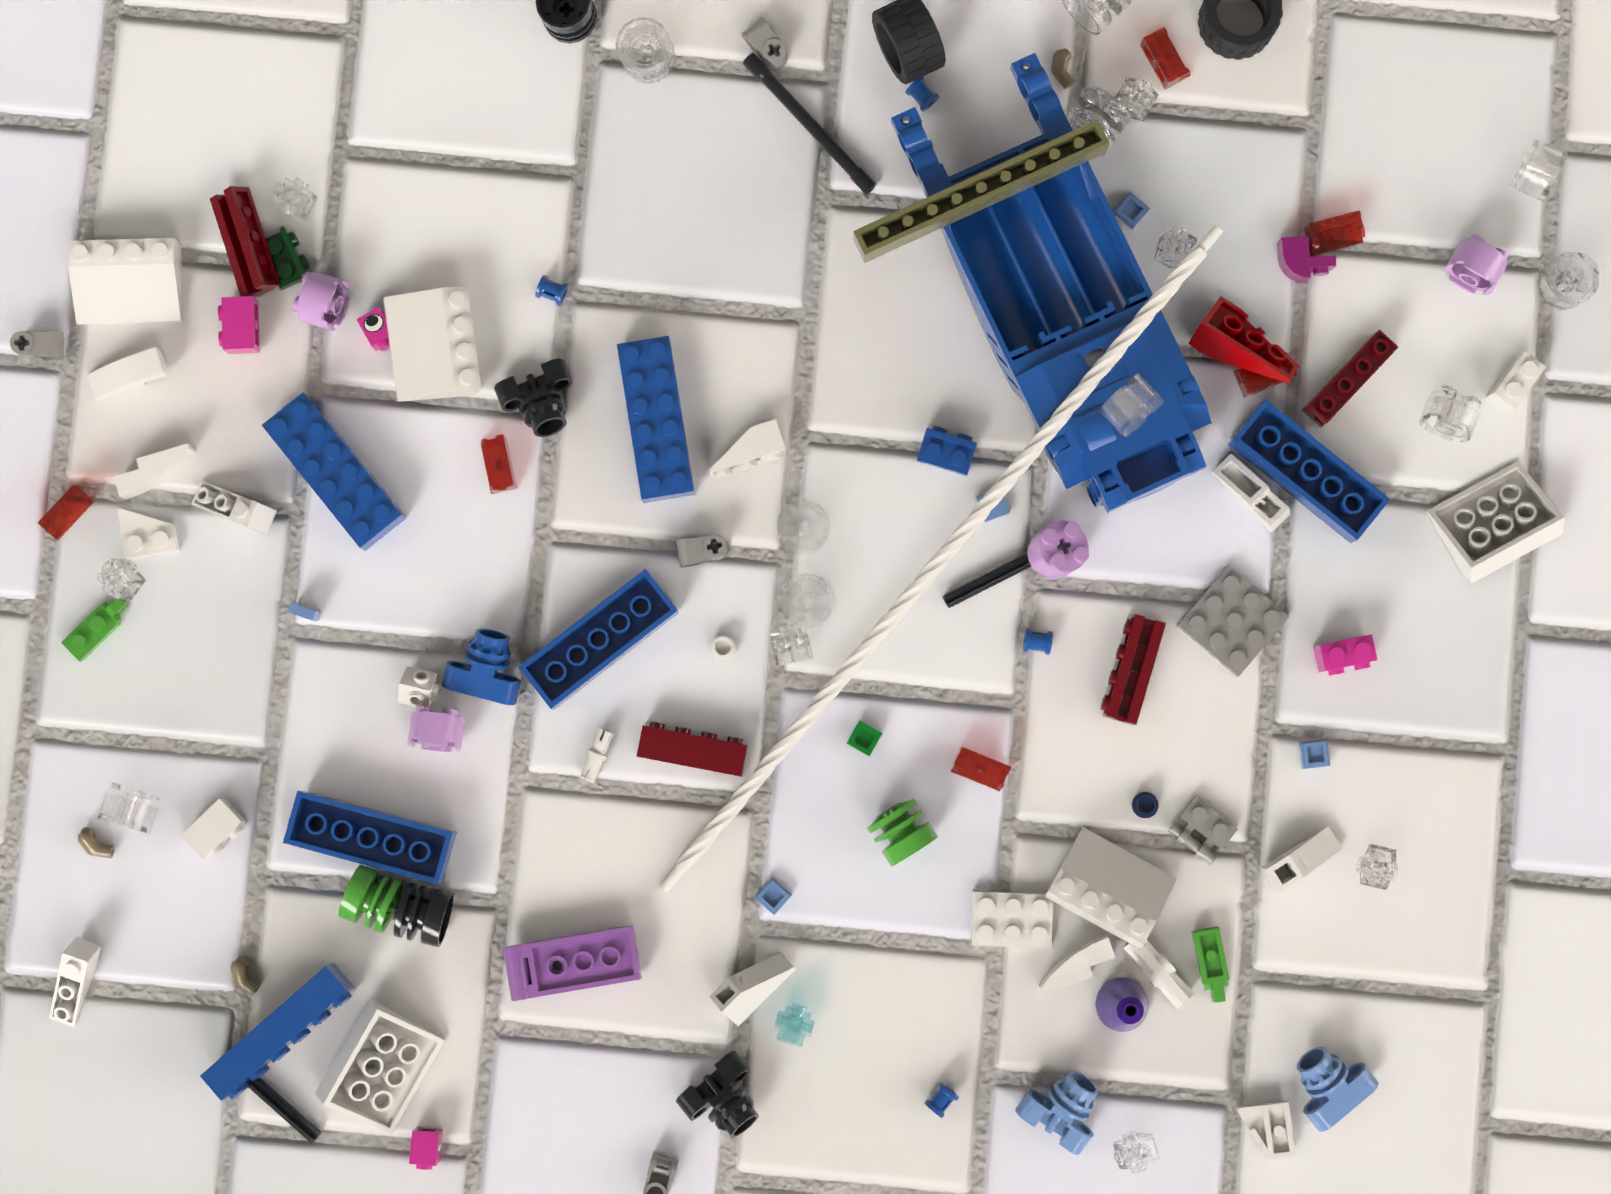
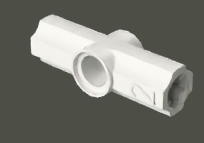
M1147 940L1141 949L1128 942L1123 946L1125 952L1141 968L1142 974L1155 988H1159L1176 1009L1184 1005L1194 995L1185 982L1175 973L1176 969L1161 953H1158Z

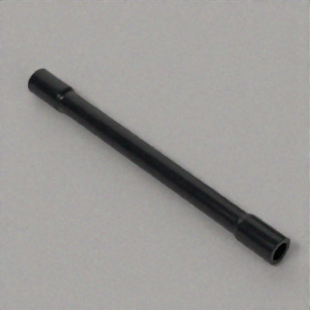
M754 52L743 61L744 66L786 107L844 169L865 195H868L877 186L875 181L847 155L773 76L769 68Z

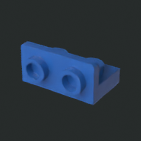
M932 426V429L926 428L917 462L967 476L977 445L976 442L972 441L973 438L958 433L957 437L947 434L948 430L938 426Z

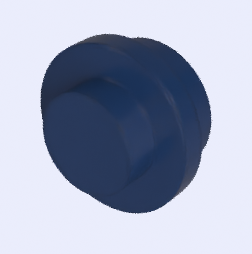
M1140 792L1132 800V810L1140 818L1154 816L1159 807L1157 798L1149 792Z

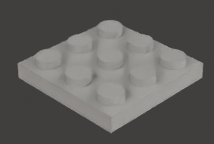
M1228 565L1177 624V627L1232 674L1239 677L1289 616Z

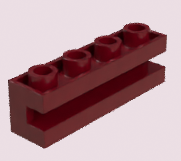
M230 186L223 190L224 195H215L210 198V202L240 296L260 297L280 286V281L250 188Z
M1380 329L1376 331L1305 405L1302 411L1320 428L1327 424L1398 349V346Z
M1138 614L1132 615L1131 619H1126L1123 628V634H1126L1124 645L1119 644L1115 659L1119 660L1117 669L1111 670L1108 684L1112 686L1109 695H1104L1100 710H1104L1103 717L1132 726L1137 725L1166 623L1146 619V617Z
M652 721L649 722V726L642 725L636 757L742 777L748 745L743 744V739L728 736L727 741L718 740L717 734L702 731L701 736L691 735V729L678 726L675 727V731L665 730V724Z

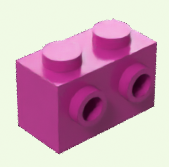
M254 296L221 297V305L218 306L219 321H222V331L218 333L220 347H223V350L228 354L260 353L259 301Z
M1372 634L1313 647L1318 671H1328L1329 676L1345 673L1344 667L1354 665L1355 670L1371 667L1370 662L1378 660Z

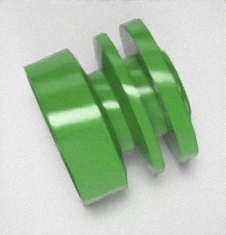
M914 798L892 806L878 815L874 822L867 827L869 833H873L879 828L882 829L883 833L874 839L876 843L886 839L889 840L890 844L883 849L882 853L891 867L913 855L938 837L929 822L916 825L915 821L923 814L922 810L912 815L909 814L908 810L917 805Z
M361 864L357 867L349 881L338 915L343 919L357 923L362 915L366 914L365 927L371 928L376 921L375 931L383 933L394 918L399 897L402 895L404 881L395 879L390 887L392 878L390 875H386L380 884H377L378 871Z

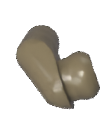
M1068 49L1057 50L1053 55L1051 65L1052 74L1064 89H1067L1075 82L1067 72L1068 61L1071 59V53Z
M90 827L83 828L81 833L78 834V843L87 854L111 859L114 854V846L98 843L94 838V829Z
M240 956L230 966L233 982L253 996L260 985L247 976L246 969L249 966V961L245 957Z

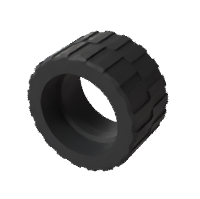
M896 0L873 11L872 24L880 49L892 72L901 83H911L945 66V51L939 31L928 9L921 0Z
M1221 0L1203 1L1198 13L1200 36L1203 38L1205 45L1213 50L1215 54H1219L1227 59L1242 60L1243 58H1250L1256 53H1260L1268 45L1279 28L1280 20L1283 16L1282 0H1251L1261 11L1263 25L1255 34L1237 35L1224 28L1218 19L1216 8Z

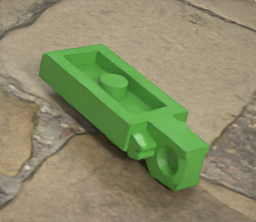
M119 597L109 605L107 602H104L61 643L78 661H84L120 626L119 623L122 618L119 615L129 605Z
M1219 926L1191 931L1204 990L1211 991L1213 1002L1226 1001L1223 987L1229 986L1228 980L1230 978Z

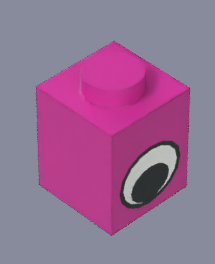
M380 307L356 319L375 351L379 349L385 351L390 348L386 316Z
M416 1127L412 1131L409 1164H416V1168L422 1170H430L432 1166H437L441 1157L443 1129Z

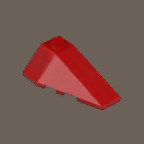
M1220 296L1202 320L1188 344L1209 358L1289 384L1300 366L1279 345L1271 344L1264 337L1266 332L1261 327L1255 328L1247 320L1249 316L1242 309Z

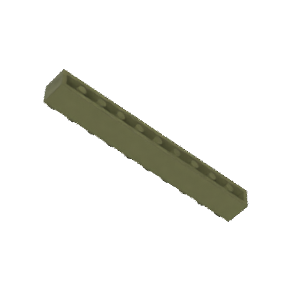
M1097 119L854 230L853 240L864 263L1105 154L1109 141Z

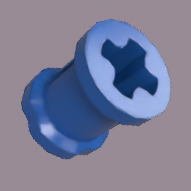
M923 77L915 80L905 91L908 96L911 95L918 102L922 112L928 110L940 97L938 93L934 94L924 83L925 79Z
M543 275L538 283L535 297L540 298L542 296L556 302L557 306H561L568 291V284L564 283L561 285L549 280L548 276Z
M1026 628L1023 652L1036 650L1043 651L1046 655H1049L1053 632H1033L1030 628Z
M940 1082V1088L924 1104L936 1115L943 1118L945 1110L954 1100L957 1101L960 1097L947 1085Z

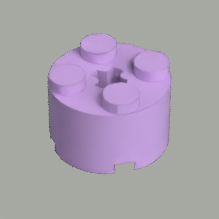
M1471 235L1469 239H1463L1458 243L1444 268L1445 274L1447 272L1451 274L1449 280L1459 288L1475 294L1476 290L1484 291L1482 295H1489L1493 292L1506 269L1509 255L1505 250L1494 248L1487 244L1481 236Z
M317 271L313 273L306 272L302 279L303 287L300 296H297L293 302V311L298 312V318L301 322L334 331L336 329L333 326L335 324L340 326L347 313L350 298L345 297L346 290L350 291V285L346 280Z
M1058 520L1048 524L1034 534L1028 545L1027 555L1032 568L1037 573H1042L1047 576L1046 578L1055 580L1061 579L1080 568L1089 558V546L1079 524L1073 521Z
M416 706V711L411 713L407 745L414 747L416 742L422 744L421 749L440 752H451L452 747H454L457 752H460L465 719L461 717L458 710L443 709L442 713L433 712L430 707Z

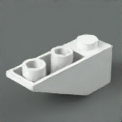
M774 419L750 427L709 469L711 477L717 475L718 479L733 474V469L742 467V470L758 466V461L767 459V462L781 459L782 453L786 452V447L777 420Z
M202 480L191 505L267 535L277 512L258 502Z
M1327 826L1267 863L1261 869L1273 889L1282 892L1306 877L1343 848L1330 827Z
M76 937L62 953L49 1018L71 1026L76 1025L97 968L101 945Z
M780 952L728 977L709 997L723 1014L739 1026L796 969Z

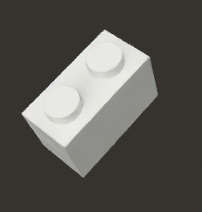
M1524 351L1514 358L1488 393L1486 399L1505 413L1516 409L1546 366Z
M219 798L181 837L202 859L210 857L214 859L225 849L223 844L229 838L234 840L244 831L242 826L247 820L226 798Z

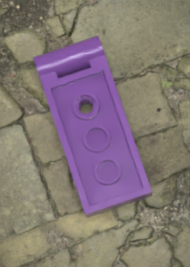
M634 925L503 947L511 1001L640 980L642 978ZM556 960L562 963L563 967L561 970L554 968Z

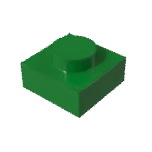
M859 720L846 744L870 756L883 733Z

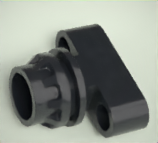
M561 358L552 359L540 364L544 374L534 377V374H528L526 376L527 381L521 384H517L514 376H511L494 386V391L502 410L509 412L519 409L524 423L532 428L534 434L538 437L554 435L560 432L567 424L565 419L566 406L560 391L570 387L573 380L565 360Z
M731 1051L714 1065L717 1068L716 1071L711 1075H705L703 1082L697 1087L689 1086L678 1096L676 1103L690 1121L699 1118L710 1107H713L708 1119L711 1122H715L719 1130L726 1131L731 1138H735L750 1128L758 1119L759 1114L754 1109L753 1099L750 1095L747 1096L748 1091L746 1088L742 1087L735 1091L732 1089L747 1076L750 1069L736 1051Z

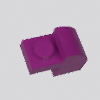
M1308 236L1282 237L1277 242L1279 266L1282 272L1293 281L1306 283L1311 278V272H1313V276L1328 275L1329 271H1332L1337 266L1336 255L1309 256Z

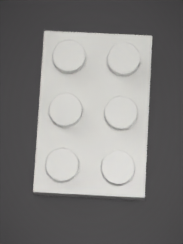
M973 891L971 945L1052 948L1053 901L1046 898V894Z

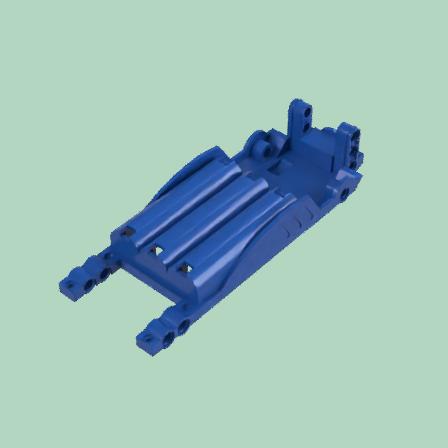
M1036 53L1011 63L1010 69L1042 135L954 175L948 176L943 164H939L936 153L933 150V143L931 139L928 140L922 127V120L915 107L891 117V124L898 136L901 147L907 155L912 170L918 178L926 197L1073 131L1062 109L1060 100L1053 90L1047 73L1041 66ZM1088 161L941 228L959 276L992 351L1011 389L1025 403L1038 431L1050 420L1055 410L1093 367L1088 366L1083 355L1101 347L1106 352L1113 341L1133 321L1139 310L1153 295ZM1161 310L1156 313L1151 323L1140 336L1128 346L1124 355L1109 373L1100 380L1097 387L1083 404L1073 412L1062 429L1044 447L1047 457L1055 471L1059 474L1065 488H1071L1090 479L1086 485L1088 495L1095 507L1104 506L1107 513L1133 501L1155 494L1177 481L1206 468V463L1193 431L1212 423L1208 407Z

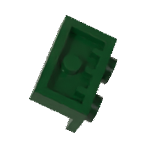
M285 226L279 228V233L266 238L280 281V286L278 287L281 291L302 282L304 274L310 269L305 255H300L296 246L300 245L294 231L289 232Z

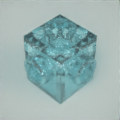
M792 1003L791 1007L785 1006L784 1012L778 1011L774 1026L779 1027L776 1036L777 1040L802 1047L805 1035L811 1036L815 1021L810 1020L811 1013L806 1012V1006ZM792 1020H797L799 1022V1025L797 1027H792L790 1025V1022Z

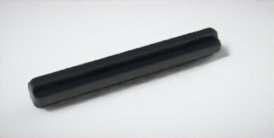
M1027 553L945 594L943 600L946 606L951 608L1032 567Z
M258 1078L253 1082L251 1079L247 1081L248 1088L306 1140L313 1143L320 1136V1130L263 1079Z

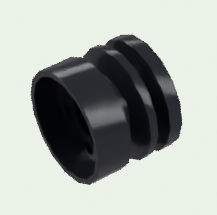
M592 0L535 1L537 12L551 37L559 42L569 44L580 42L588 37L595 28L597 13Z
M408 882L396 906L393 934L395 937L402 938L407 929V940H413L417 931L421 930V943L440 947L450 921L454 893L435 889L430 899H427V886L421 885L416 894V883Z

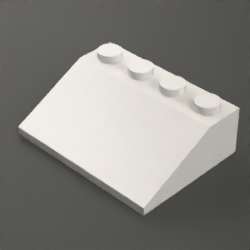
M174 238L68 241V269L76 324L182 322V245Z
M467 286L442 287L383 298L397 402L474 396L481 390Z
M1519 461L1427 510L1429 518L1456 565L1470 583L1483 578L1562 535L1564 528V516Z
M1082 827L1045 897L1141 949L1148 939L1177 878Z
M369 999L315 1094L324 1106L392 1135L445 1040L398 1012Z

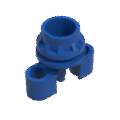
M477 629L474 638L468 642V651L464 653L463 657L472 665L448 661L442 687L504 705H516L521 680L517 677L498 672V670H505L510 666V637L496 630Z

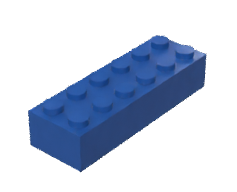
M669 336L617 344L642 502L648 503L695 495Z
M302 392L262 424V427L359 548L365 551L406 519V516L305 393Z
M1267 399L1258 405L1228 442L1231 448L1349 543L1357 541L1391 500Z
M644 569L519 666V669L549 708L555 710L679 614V611L648 571Z
M297 791L283 843L439 885L444 881L457 832L319 794Z
M335 963L325 966L202 1073L200 1077L221 1101L228 1097L231 1100L238 1097L249 1087L247 1081L251 1079L253 1082L255 1079L260 1078L270 1069L267 1065L271 1061L274 1063L282 1059L291 1051L288 1047L291 1043L295 1045L301 1042L311 1033L309 1028L312 1025H320L332 1015L329 1010L333 1006L337 1008L346 1003L352 997L350 992L355 988L354 985Z

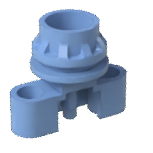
M1315 1047L1309 1050L1297 1063V1070L1301 1074V1082L1308 1094L1314 1097L1305 1105L1303 1112L1320 1132L1333 1127L1370 1096L1379 1084L1364 1063H1356L1348 1068L1337 1055L1329 1053L1324 1047Z
M1071 1070L1066 1077L1059 1078L1054 1086L1049 1088L1048 1096L1050 1100L1036 1090L1030 1089L1015 1108V1111L1021 1119L1033 1127L1038 1122L1044 1124L1047 1133L1054 1131L1061 1136L1060 1146L1075 1155H1079L1094 1136L1092 1130L1081 1121H1085L1089 1117V1113L1094 1108V1099L1099 1091L1088 1077L1080 1072Z

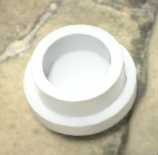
M727 634L715 636L710 643L711 654L716 659L722 661L732 658L736 652L734 639Z

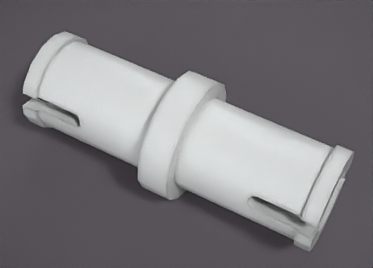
M598 728L591 749L587 750L586 754L588 757L579 776L580 778L592 783L596 782L603 761L606 762L607 760L606 752L614 736L613 732Z

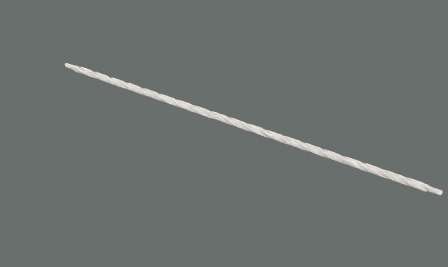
M1214 225L1198 246L1194 245L1188 255L1165 279L1160 289L1150 297L1136 314L1133 321L1123 329L1105 354L1093 365L1078 386L1055 410L1050 420L1039 429L1026 445L1023 452L1013 460L999 477L996 484L987 491L972 509L969 516L946 540L941 550L924 566L914 582L903 591L890 607L887 614L866 635L861 645L851 653L837 670L834 677L824 685L810 702L807 709L798 716L784 733L781 740L772 747L754 772L731 796L727 805L705 827L701 836L679 858L676 867L660 885L662 890L668 893L684 873L687 874L696 861L708 850L722 830L734 819L749 798L771 775L775 767L798 743L803 733L819 718L830 701L851 680L856 670L872 655L883 638L893 630L907 613L910 606L919 599L937 574L946 567L960 550L963 543L971 537L987 518L990 511L1003 499L1014 486L1017 479L1040 455L1046 444L1056 436L1070 419L1073 412L1094 391L1100 380L1109 373L1124 355L1128 346L1140 336L1151 323L1156 313L1178 291L1183 281L1205 259L1208 249L1223 233L1220 227Z

